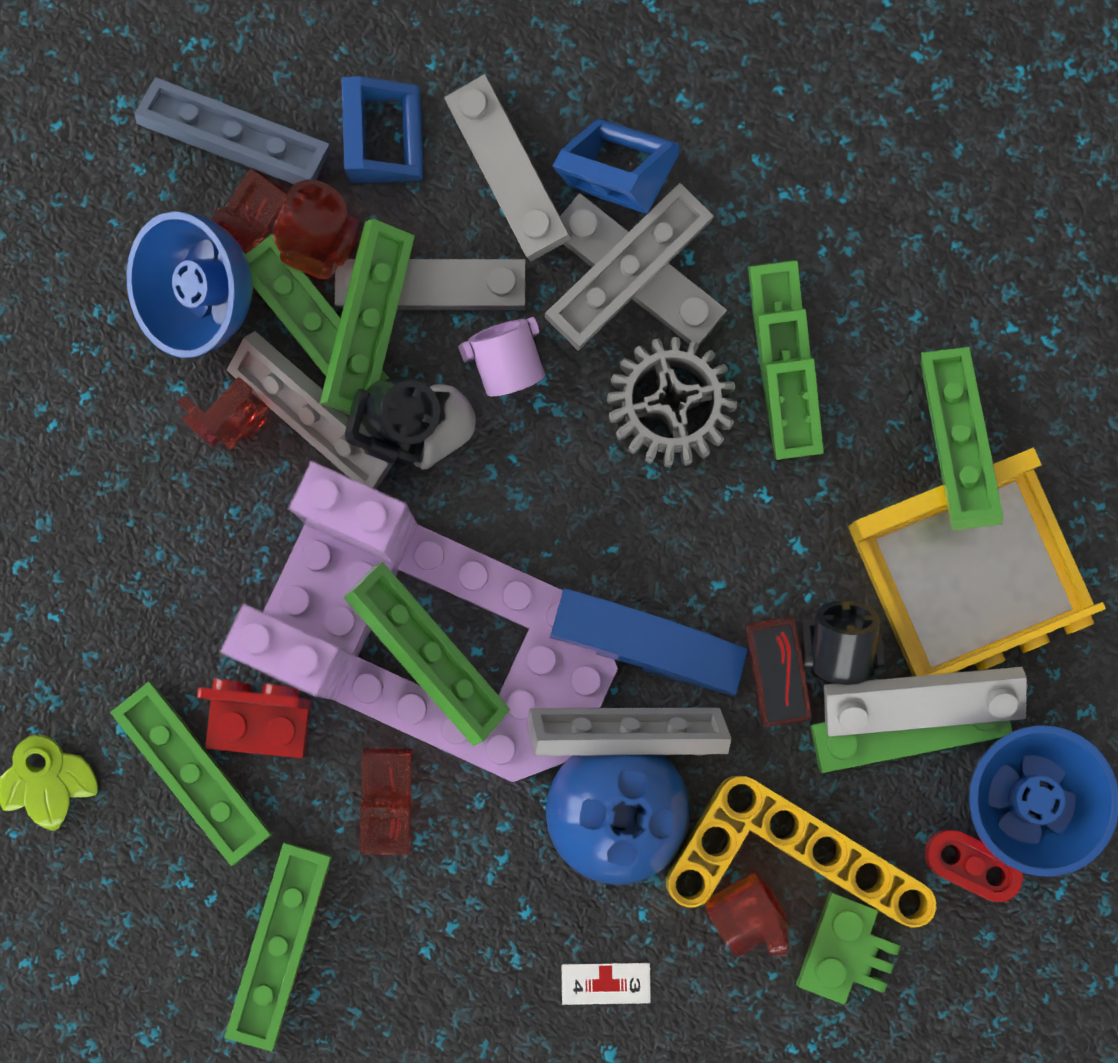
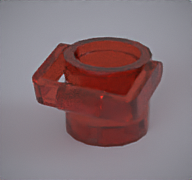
M304 180L296 183L289 189L273 228V240L281 252L279 257L284 264L319 279H329L338 266L344 265L356 247L359 220L347 214L344 199L331 185L318 180ZM341 229L346 230L344 233L340 234V236L338 237V234H339V232H340Z
M756 870L751 871L704 903L707 913L718 933L737 957H741L764 941L771 956H784L789 951L791 940L787 928L790 926L789 920L774 890L768 886Z

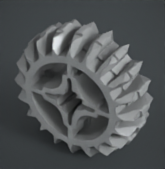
M673 337L669 347L670 350L664 351L660 339H654L651 344L653 355L650 356L642 346L636 347L634 355L639 364L637 365L632 360L624 358L620 362V367L628 377L620 374L612 376L611 384L623 392L608 393L607 403L614 406H622V408L610 412L609 421L611 423L626 422L625 425L617 430L616 437L622 440L632 434L635 436L628 449L632 454L638 452L641 446L645 445L649 448L645 456L646 462L652 463L657 451L664 453V466L671 467L674 461V453L679 452L682 463L687 466L692 463V448L695 449L700 457L706 458L709 456L710 450L705 440L717 446L723 443L724 437L716 428L730 430L734 421L721 412L735 411L737 401L722 398V396L732 393L735 389V383L731 381L719 383L718 380L728 371L727 366L722 364L714 369L709 367L715 357V353L712 350L707 351L702 359L695 356L698 350V342L691 341L687 352L679 351L680 339ZM670 367L681 368L692 373L704 386L700 387L699 384H682L677 380L674 370L670 369ZM656 370L658 391L651 396L645 397L643 402L633 404L632 393L637 383L646 374ZM667 387L674 399L686 400L685 403L680 402L677 418L669 405L661 406V404H658V401H664ZM710 400L708 421L702 428L688 436L686 412L692 408L699 407L701 402ZM638 418L662 420L667 424L670 435L673 434L674 438H666L652 433Z

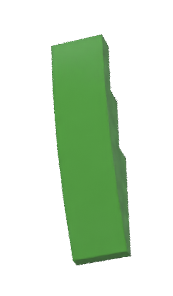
M798 260L748 266L753 317L775 459L780 460L824 454L814 358L810 355L806 309L802 308Z

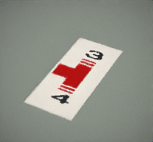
M650 963L561 964L562 1005L651 1003Z

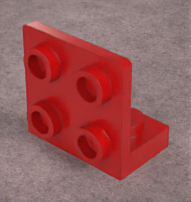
M213 679L212 689L198 688L197 698L211 700L205 749L305 758L311 700L299 698L300 689L263 684L262 694L250 693L251 684Z

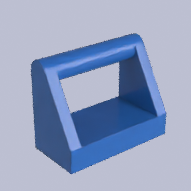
M362 76L342 77L344 170L349 184L422 180L423 151L420 87L413 84ZM402 100L404 165L367 160L365 102Z
M597 119L561 149L553 164V168L571 189L648 214L679 155L680 146L678 143L603 119ZM605 140L650 154L633 172L594 161Z

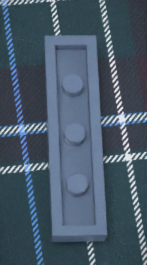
M156 77L135 111L136 124L310 191L329 156V143Z

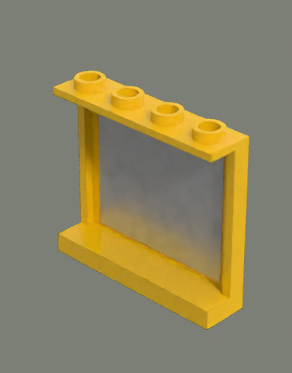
M1034 447L993 464L1003 511L1002 525L952 530L944 486L941 485L858 519L848 526L913 677L958 673V670L973 664L976 665L978 671L985 670L1006 661L1002 652L1019 645L1022 653L1049 643L1050 640L1047 633L1064 627L1066 634H1070L1093 625L1094 621L1091 615L1106 609L1103 602L1093 603L1034 471V469L1042 465Z

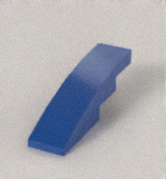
M563 588L550 635L551 639L597 651L596 655L642 667V671L731 696H736L748 650L747 648L673 621Z

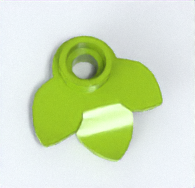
M32 735L23 739L14 750L12 756L13 766L0 777V805L3 811H13L25 806L28 815L36 824L52 831L57 830L63 823L70 805V797H91L98 793L96 776L85 759L78 755L63 753L59 744L54 739L45 735ZM34 753L42 755L45 758L46 765L41 768L32 766L29 762V755Z

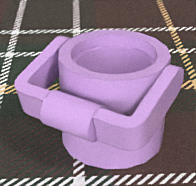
M534 317L492 326L470 337L468 341L458 346L464 363L475 359L488 396L510 394L532 386L545 377V372L533 339L539 333Z

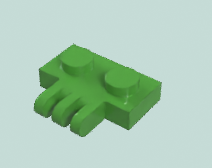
M829 892L796 985L843 1005L846 1004L853 981L885 993L888 983L878 977L869 975L872 967L891 974L894 964L877 958L878 950L881 949L888 954L898 955L901 946L870 934L878 910Z

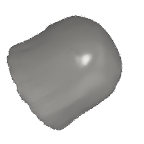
M444 384L430 386L439 400L441 410L439 419L441 423L438 424L433 434L424 440L421 457L417 462L413 463L422 470L430 468L436 462L454 452L474 434L476 417L472 405L453 386ZM398 443L402 450L408 452L410 444Z

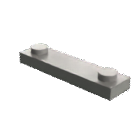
M486 75L480 76L444 97L527 259L532 262L571 240L572 238Z
M679 183L545 313V318L579 351L712 221L714 215Z
M580 193L560 216L572 238L563 245L591 267L602 259L628 233L626 229ZM669 263L632 298V300L688 344L691 341L698 342V347L727 311V309Z
M335 259V307L337 310H343L355 259ZM409 259L397 310H525V259Z
M256 331L244 337L227 371L351 480L375 490L381 484L393 464L364 453V449L349 444L345 439L349 414L319 404L323 390ZM361 424L359 433L369 437L372 436Z
M1023 667L870 680L852 685L826 684L824 685L827 734L830 737L1026 719L1027 677Z
M529 708L527 721L535 756L728 754L732 739L720 708Z

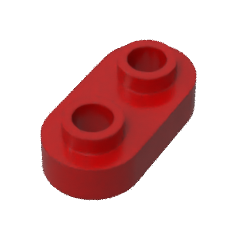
M942 830L935 833L926 844L925 860L929 869L935 875L984 899L993 902H1005L1016 896L1021 889L1023 882V873L1000 861L989 851L983 842L963 832ZM952 845L956 849L957 856L952 863L947 864L943 861L941 853L944 847ZM991 867H997L1001 873L1000 881L995 885H990L986 879V873Z

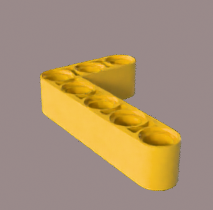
M731 776L718 786L666 875V888L670 896L678 904L685 907H698L704 904L712 895L747 834L751 831L903 925L911 928L921 927L929 923L936 911V899L926 885L764 785L745 776ZM737 784L746 785L752 793L751 805L743 812H734L727 802L729 790ZM786 810L793 817V830L784 838H776L770 829L771 818L776 812ZM711 827H721L727 835L726 847L717 854L707 853L702 846L703 834ZM822 837H830L836 846L834 858L826 864H819L813 856L814 843ZM872 863L878 872L877 882L872 888L861 890L856 883V872L861 865ZM685 870L698 871L702 878L701 889L693 896L680 895L676 889L677 877ZM915 890L920 898L919 908L914 914L903 916L898 906L899 898L905 891Z

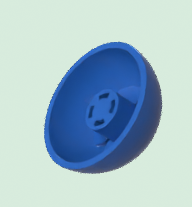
M188 212L160 214L147 222L137 234L128 258L127 291L133 314L147 338L162 351L182 358L207 354L229 341L242 326L249 312L253 293L250 265L236 239L216 222L201 215Z
M1031 726L1003 736L983 754L970 782L969 810L980 839L1000 861L1027 874L1059 876L1086 866L1109 843L1118 821V786L1109 763L1102 753L1087 739L1060 727ZM1027 787L1029 790L1026 793L1025 801H1022L1025 788Z
M572 755L557 772L548 792L546 802L548 832L559 855L571 868L593 881L611 885H626L640 882L663 870L680 851L690 824L689 794L679 771L664 755ZM635 809H639V811H637V819L635 822H633L635 818ZM613 826H616V827H619V828H624V827H625L624 830H620V829H616V828H615L614 831H612Z

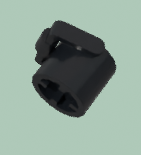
M384 379L375 382L367 390L360 388L354 396L345 430V439L349 444L364 449L365 454L390 464L397 462L402 465H409L417 462L422 454L424 440L433 434L439 424L441 412L439 400L429 386L415 380ZM361 422L372 436L369 437L359 433ZM390 442L410 444L409 450L407 452L399 449V446Z
M847 600L832 601L822 605L817 610L816 620H807L803 623L801 644L804 668H812L815 674L822 679L835 684H860L869 680L874 675L875 669H884L880 616L877 611L868 605ZM811 637H814L813 651H812Z

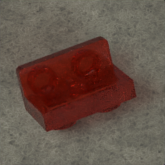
M240 377L230 385L206 413L185 396L177 402L188 412L182 419L183 422L212 447L218 441H221L230 450L243 435L249 438L256 433L266 419L263 413L268 408L255 390Z

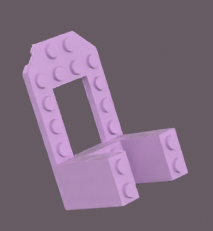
M311 461L289 507L305 523L263 613L243 604L221 649V653L314 696L344 704L511 782L565 763L572 755L560 757L535 756L527 726L529 708H600L618 668L614 659L596 655L597 651L550 638L563 590L418 525L406 504ZM382 561L395 576L400 570L529 629L499 694V697L510 708V711L484 742L472 746L420 685L359 658L371 629L343 597L374 566Z

